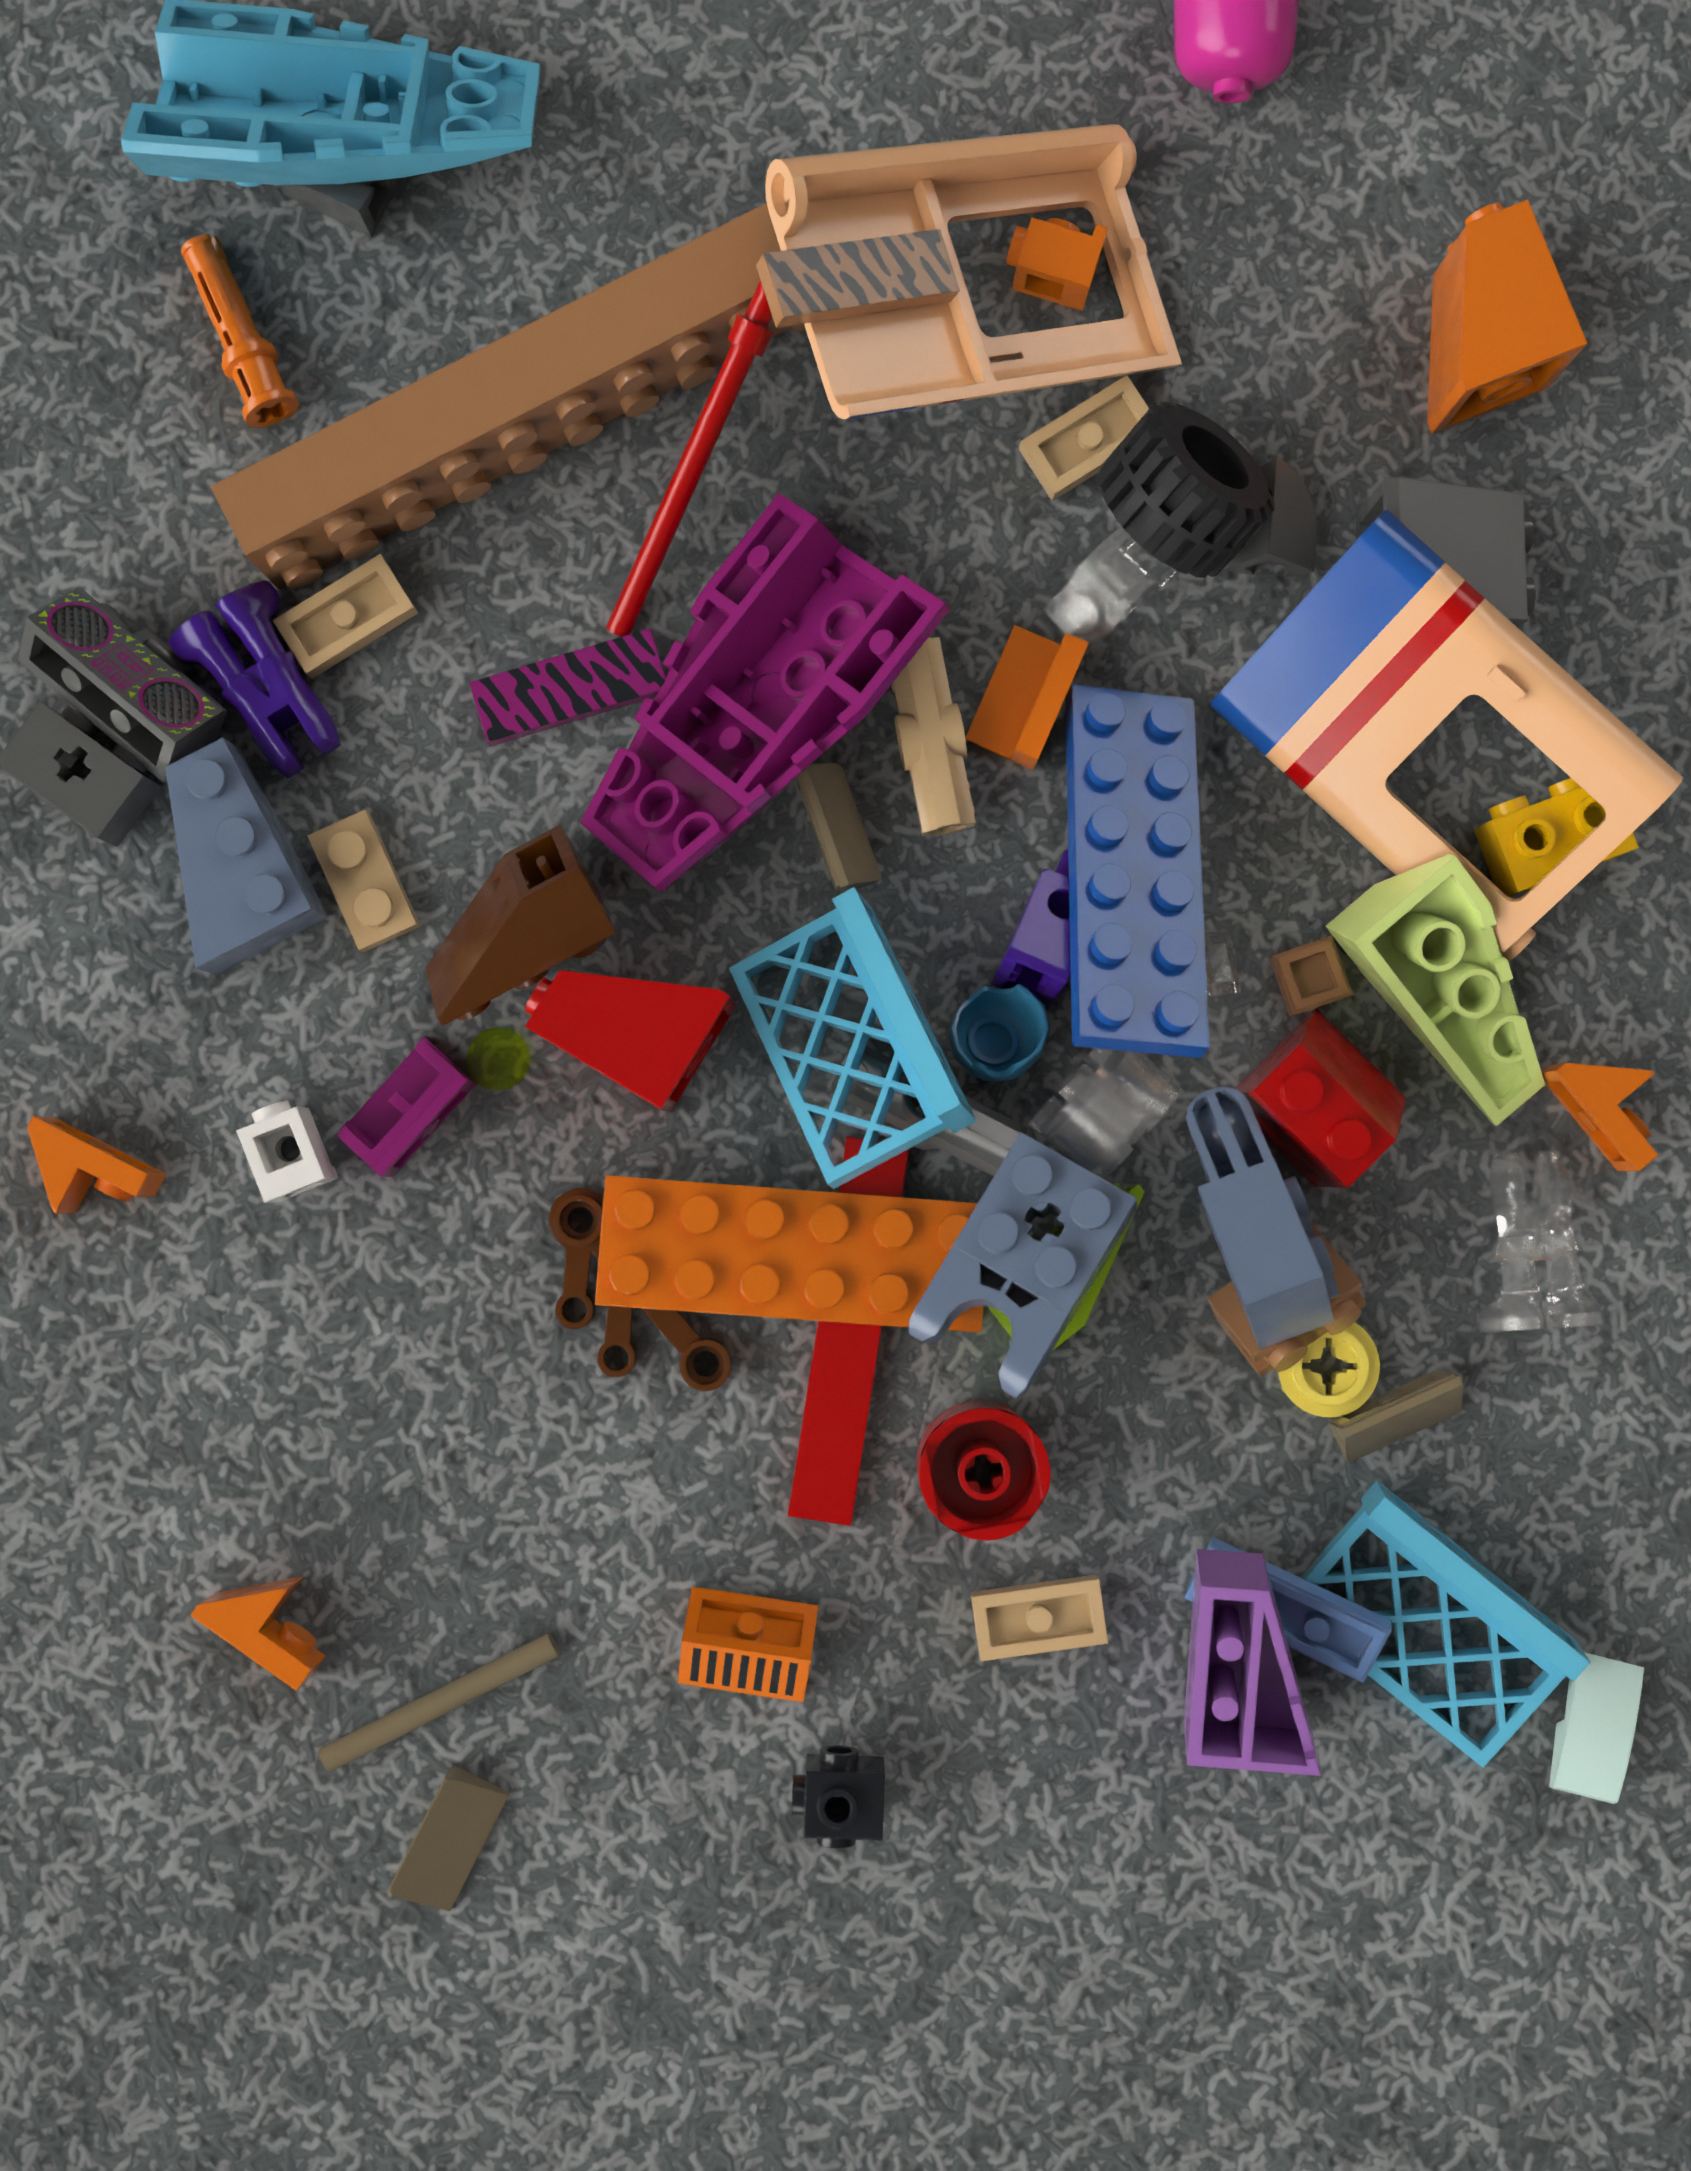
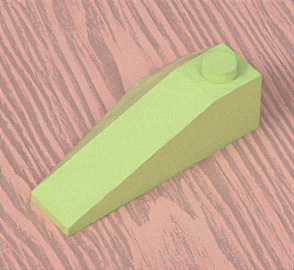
M1447 854L1374 884L1325 927L1360 972L1490 1122L1498 1126L1543 1088L1545 1082L1526 1019L1519 1015L1509 980L1513 979L1508 959L1502 957L1493 926L1497 925L1492 905L1457 857Z

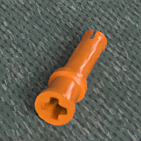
M203 234L189 239L181 247V254L186 261L189 271L192 273L198 292L221 340V345L224 349L221 367L227 378L234 380L245 404L242 408L245 422L248 426L254 428H265L293 416L299 407L297 397L293 391L285 388L276 367L279 356L275 347L267 339L262 338L256 329L243 294L227 262L219 238L215 235L211 238L210 234Z

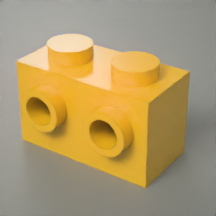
M1572 778L1548 787L1551 798L1539 803L1529 805L1526 795L1488 809L1492 820L1474 829L1493 882L1508 897L1533 888L1606 817L1603 806ZM1632 832L1600 863L1638 849L1639 846L1634 833Z

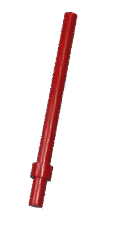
M761 280L745 315L737 314L727 337V340L732 342L608 620L606 629L615 635L623 637L631 634L756 355L763 356L771 339L773 331L768 329L773 317Z

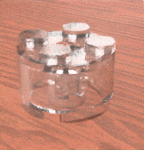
M1093 1048L1088 1056L1095 1063L1090 1066L1084 1059H1081L1057 1086L1060 1089L1058 1093L1063 1097L1061 1101L1052 1095L1037 1110L1027 1124L1066 1158L1102 1179L1106 1178L1134 1150L1131 1146L1145 1131L1150 1132L1181 1093V1089L1172 1081L1173 1079L1141 1052Z

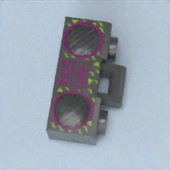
M82 588L74 589L26 618L18 661L121 748L127 750L133 758L163 783L167 781L166 766L218 740L227 710L221 706L219 699L210 688L202 684L196 685L191 680L196 674L197 669L190 663H183L174 654L171 647L149 628H144L134 635L131 634L130 628L124 624L122 617L112 606L105 603L100 604Z

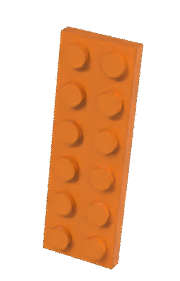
M605 1175L595 1305L909 1327V1319L978 1203ZM984 1306L973 1307L964 1311L954 1320L948 1330L982 1333Z

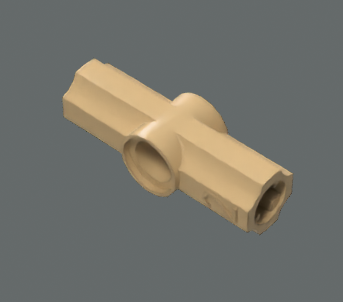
M928 637L891 684L892 692H894L898 714L894 715L901 761L904 771L909 770L921 834L922 836H939L974 827L976 821L969 790L970 784L967 780L964 759H967V746L958 704H952L940 637Z

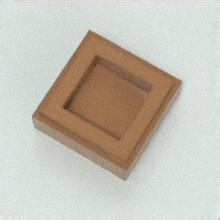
M1332 935L1269 957L1290 1017L1353 995Z

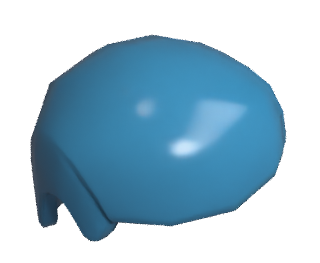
M1021 984L1007 989L992 988L990 986L980 988L955 1010L949 1028V1038L954 1059L976 1078L990 1082L1015 1080L1033 1068L1041 1059L1050 1033V1024L1045 1005L1027 987Z

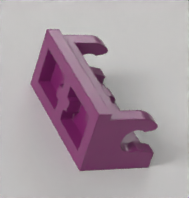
M424 1036L409 1056L351 1120L347 1121L340 1128L337 1136L380 1177H394L478 1083L430 1039Z

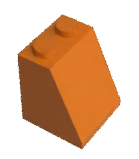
M1528 199L1504 208L1501 202H1496L1472 213L1465 220V227L1458 238L1448 246V253L1433 274L1427 424L1431 434L1548 389L1588 344Z

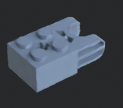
M1216 1087L1199 1094L1188 1106L1186 1115L1187 1124L1207 1181L1206 1184L1197 1188L1214 1238L1258 1348L1262 1349L1333 1323L1334 1318L1330 1299L1340 1296L1333 1277L1335 1270L1320 1234L1314 1235L1307 1216L1310 1212L1296 1177L1293 1176L1283 1180L1252 1107L1243 1093L1235 1088Z
M1020 1132L909 1319V1335L924 1343L940 1340L954 1320L964 1311L980 1306H989L999 1310L1008 1317L1012 1327L1010 1349L999 1370L1001 1388L1015 1399L1020 1398L1032 1386L1136 1212L1137 1198ZM1047 1214L1058 1216L1056 1218L1057 1226L1063 1229L1058 1237L1047 1233L1041 1241L1032 1238L1035 1230L1030 1223L1035 1217L1044 1218Z

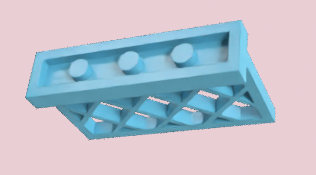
M855 887L832 899L836 909L729 968L827 1184L833 1189L947 1128L956 1133L977 1121L873 908ZM836 931L843 947L835 969L831 970L808 964L815 942ZM796 953L794 959L788 958ZM851 963L858 977L848 974ZM772 966L790 970L779 1001L759 996L751 978ZM803 974L830 981L819 1012L792 1005ZM843 985L865 990L869 998L860 1024L832 1016ZM765 1008L775 1011L771 1021ZM788 1015L815 1022L804 1054L783 1049L779 1041ZM876 1017H878L884 1030L873 1028ZM828 1026L856 1034L844 1066L817 1059ZM869 1038L890 1043L895 1052L886 1078L857 1070ZM790 1062L799 1064L796 1075ZM813 1068L840 1076L829 1109L809 1104L804 1095ZM903 1070L910 1085L899 1082ZM853 1080L882 1088L870 1121L842 1113ZM895 1092L917 1098L926 1116L923 1120L902 1131L883 1125ZM814 1115L825 1118L821 1130ZM838 1123L865 1130L866 1134L859 1153L837 1165L829 1147ZM879 1135L889 1137L884 1141L876 1144Z
M1376 1480L1361 1498L1363 1505L1300 1578L1315 1585L1344 1582L1345 1599L1353 1603V1581L1390 1579L1393 1610L1373 1612L1390 1619L1391 1623H1394L1397 1653L1378 1655L1368 1676L1484 1768L1566 1676L1574 1682L1591 1662L1576 1639ZM1368 1528L1386 1543L1388 1566L1351 1569L1349 1548ZM1396 1552L1411 1564L1397 1565ZM1342 1558L1343 1569L1331 1570L1339 1559ZM1427 1576L1437 1584L1439 1606L1402 1609L1399 1578ZM1447 1593L1462 1605L1448 1606ZM1478 1617L1487 1624L1489 1647L1452 1649L1449 1619ZM1440 1620L1443 1650L1406 1653L1403 1622ZM1498 1634L1512 1645L1499 1646ZM1529 1658L1544 1670L1528 1688L1503 1690L1500 1660ZM1490 1660L1493 1691L1456 1693L1454 1663ZM1444 1664L1447 1694L1419 1696L1409 1688L1407 1666ZM1398 1667L1399 1679L1385 1668ZM1514 1703L1505 1713L1504 1704ZM1494 1704L1496 1724L1477 1743L1460 1729L1458 1707ZM1436 1708H1448L1449 1719L1436 1710Z

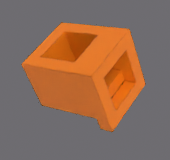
M1031 217L1028 228L1017 225L1005 263L1016 267L1012 289L1083 311L1108 227L1096 224L1093 235H1088L1080 232V229L1073 223L1058 218H1050L1043 221Z

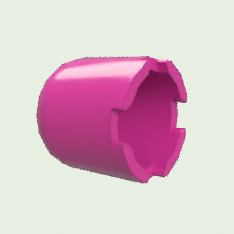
M1174 0V57L1177 68L1188 83L1205 92L1213 93V99L1217 102L1233 104L1249 100L1251 92L1261 90L1279 79L1289 66L1295 47L1299 0Z

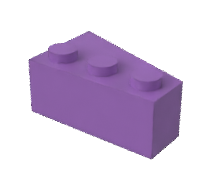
M1197 1549L1183 1722L1187 1765L1321 1776L1311 1725L1263 1554Z

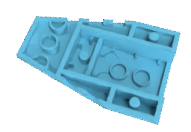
M165 0L155 30L163 79L156 104L132 103L121 137L122 149L126 156L145 175L167 176L180 182H189L197 179L231 181L245 187H254L261 184H346L404 178L465 166L532 147L541 76L540 64L459 46L452 56L429 51V39L408 34L402 37L401 45L370 38L368 25L345 20L339 26L340 31L315 26L314 13L295 9L193 0Z

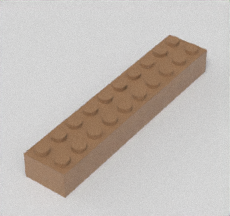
M767 203L210 486L245 556L278 590L285 586H288L290 589L307 586L322 575L323 571L321 568L342 557L346 560L364 557L378 547L379 542L377 539L399 528L404 532L416 530L434 518V510L454 500H457L459 503H466L481 497L491 488V481L510 471H513L514 474L530 472L545 462L547 459L546 453L567 442L571 446L587 443L602 432V424L624 413L627 417H636L649 411L658 403L659 395L679 385L683 389H690L707 381L715 373L714 367L724 362L732 342L727 340V337L737 314L745 315L759 284L760 277L756 267L758 260L763 253L781 251ZM773 318L768 329L773 331L771 338L790 328H793L795 332L806 330L804 324L776 328ZM770 339V341H769V343H768L766 349H767V348L769 347V345L771 344V339Z

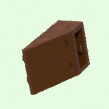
M561 824L504 854L426 966L436 1017L441 1026L455 1019L467 1020L479 1015L490 1005L492 999L513 988L524 989L538 983L546 976L550 968L570 957L582 958L594 953L604 944L607 937L616 933L595 883Z

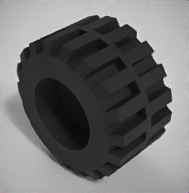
M1160 402L1159 405L1154 404L1106 459L1099 470L1101 473L1098 477L1099 486L1104 492L1102 496L1116 520L1131 538L1164 564L1179 572L1189 573L1198 578H1206L1207 575L1210 577L1218 575L1272 517V512L1275 510V502L1271 497L1273 495L1271 488L1261 469L1248 451L1229 432L1213 420L1180 404L1174 405L1169 402Z

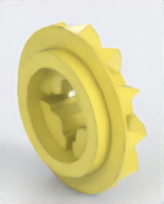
M1353 1323L1339 1334L1330 1335L1328 1332L1307 1346V1353L1298 1363L1285 1371L1278 1372L1281 1390L1297 1407L1315 1416L1339 1417L1357 1410L1370 1398L1379 1379L1380 1359L1370 1335L1360 1325ZM1326 1338L1327 1346L1331 1347L1332 1357L1341 1359L1346 1363H1353V1368H1342V1371L1332 1372L1331 1382L1327 1383V1393L1321 1374L1307 1367H1302V1363H1310L1311 1360L1321 1358L1323 1348H1326Z

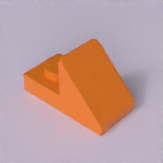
M1576 1063L1547 1065L1541 1070L1544 1082L1617 1171H1640L1659 1155L1647 1141L1651 1134L1645 1123L1630 1109H1621L1618 1106L1622 1100L1655 1074L1654 1071Z
M32 1116L27 1126L48 1199L55 1214L76 1213L94 1177H97L94 1184L96 1189L118 1200L130 1202L133 1196H156L166 1176V1173L55 1117Z
M303 1577L215 1593L198 1604L190 1615L296 1691L312 1677L326 1657V1655L314 1648L317 1641L305 1628L290 1621H285L282 1625L275 1620Z

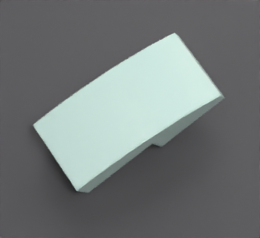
M1584 1652L1591 1663L1574 1682L1569 1679L1565 1719L1556 1723L1549 1787L1615 1804L1618 1803L1634 1740L1644 1667Z

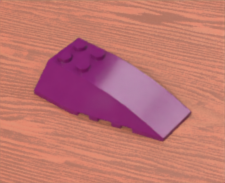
M778 493L697 597L690 611V614L696 618L684 643L674 641L663 663L670 669L665 677L666 680L656 694L654 700L645 697L634 720L641 724L628 750L618 749L580 824L652 886L662 892L724 844L775 799L815 759L866 717L951 609L945 602L901 574L897 580H894L843 546L818 518Z

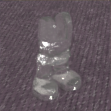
M1543 1150L1535 1154L1533 1166L1536 1199L1532 1200L1526 1199L1525 1175L1519 1155L1514 1152L1496 1153L1493 1155L1490 1169V1190L1498 1230V1244L1495 1256L1501 1258L1503 1280L1500 1297L1480 1311V1333L1604 1325L1601 1306L1586 1291L1576 1253L1581 1251L1572 1229L1569 1176L1566 1164L1559 1150ZM1534 1261H1546L1548 1295L1544 1307Z

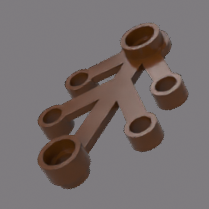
M576 1188L566 1191L555 1200L549 1213L550 1231L555 1240L566 1248L563 1295L556 1303L555 1314L558 1321L569 1329H579L586 1326L595 1315V1303L587 1293L592 1253L597 1259L599 1258L603 1196L587 1188ZM579 1207L588 1209L593 1216V1224L586 1232L576 1231L570 1222L572 1212ZM572 1297L580 1298L587 1307L586 1316L578 1322L568 1319L564 1313V1305ZM607 1306L605 1343L598 1351L597 1363L601 1371L610 1377H622L628 1374L634 1368L637 1361V1352L631 1343L633 1308ZM641 1308L682 1355L679 1364L680 1373L690 1387L699 1391H711L720 1387L727 1380L732 1369V1358L728 1348L722 1342L713 1338L702 1339L679 1311ZM618 1345L626 1349L629 1360L624 1368L614 1369L607 1364L605 1356L609 1347ZM703 1351L712 1352L718 1358V1370L711 1375L701 1374L695 1367V1358Z

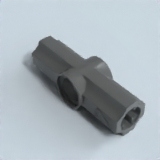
M866 1046L857 1070L886 1078L892 1059ZM848 1051L847 1055L845 1056V1058L843 1059V1061H842V1063H841V1066H844V1065H845V1062H846V1059H847V1057H848L849 1051ZM903 1070L899 1082L910 1085ZM836 1075L832 1083L831 1094L833 1095L840 1079L839 1075ZM853 1080L846 1101L873 1114L882 1088ZM895 1092L885 1121L902 1131L923 1120L926 1116L916 1110L915 1107L920 1106L917 1098ZM966 1097L977 1120L976 1122L956 1133L947 1128L913 1146L922 1150L939 1148L995 1176L1020 1132L1027 1134L1028 1127Z

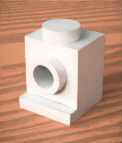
M288 1100L280 1101L253 1112L251 1115L255 1123L236 1130L264 1203L281 1202L339 1178L335 1167L330 1163L309 1108L298 1106L291 1108ZM289 1137L295 1138L300 1150L299 1156L293 1161L286 1160L281 1153V1145Z

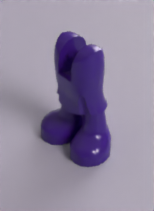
M262 580L239 588L225 595L216 603V607L224 620L241 639L256 661V664L245 669L230 644L224 625L212 611H202L185 621L169 638L168 644L183 663H201L213 675L223 689L222 698L236 708L246 722L266 759L288 779L302 771L304 765L296 753L293 743L286 737L283 731L300 721L305 733L324 755L337 749L341 742L329 713L302 678L293 652H286L276 635L271 619L280 609L281 601L271 582Z

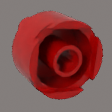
M972 1400L946 1409L927 1426L918 1447L916 1458L917 1476L921 1493L928 1509L946 1527L973 1540H997L1020 1531L1037 1512L1049 1490L1050 1462L1041 1439L1023 1416L1016 1410L1001 1403L988 1400ZM986 1454L990 1463H999V1467L989 1470V1481L978 1483L974 1473H965V1469L974 1466V1457Z

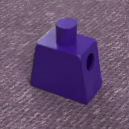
M1068 850L1063 851L1055 871L1050 869L1042 870L1027 899L990 985L999 989L1012 988L1017 984H1021L1027 987L1045 1005L1047 1010L1071 974Z

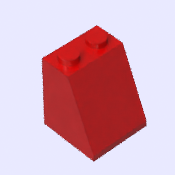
M559 970L553 981L543 978L532 992L525 1006V1011L531 1014L525 1028L660 1110L672 1113L736 1008V1004L728 994L714 988Z
M1317 1008L1235 1087L1248 1099L1263 1135L1314 1187L1348 1188L1396 1141L1406 1097Z

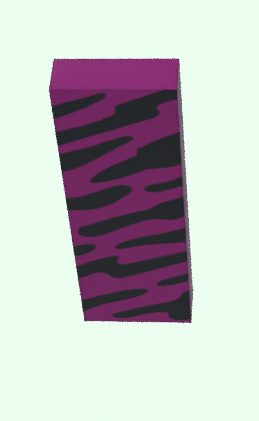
M651 628L475 680L469 682L486 741L491 747L644 701L645 697L649 699L655 698L666 678Z

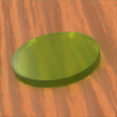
M491 1028L481 1032L471 1042L467 1051V1068L472 1078L482 1087L494 1091L507 1090L516 1086L525 1077L530 1064L529 1050L524 1040L515 1032L505 1028Z

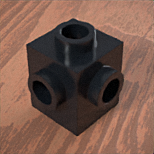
M842 1745L825 1746L820 1749V1754H807L806 1775L793 1774L792 1815L804 1816V1838H817L819 1845L828 1848L852 1847L856 1844V1840L883 1841L884 1757L859 1756L858 1749Z

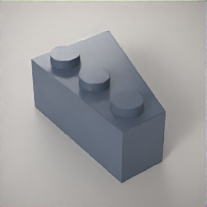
M222 737L165 767L196 969L218 975L328 918L316 891L242 750Z

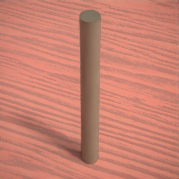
M548 1632L320 1748V1760L324 1768L328 1772H332L560 1656V1650L552 1634Z

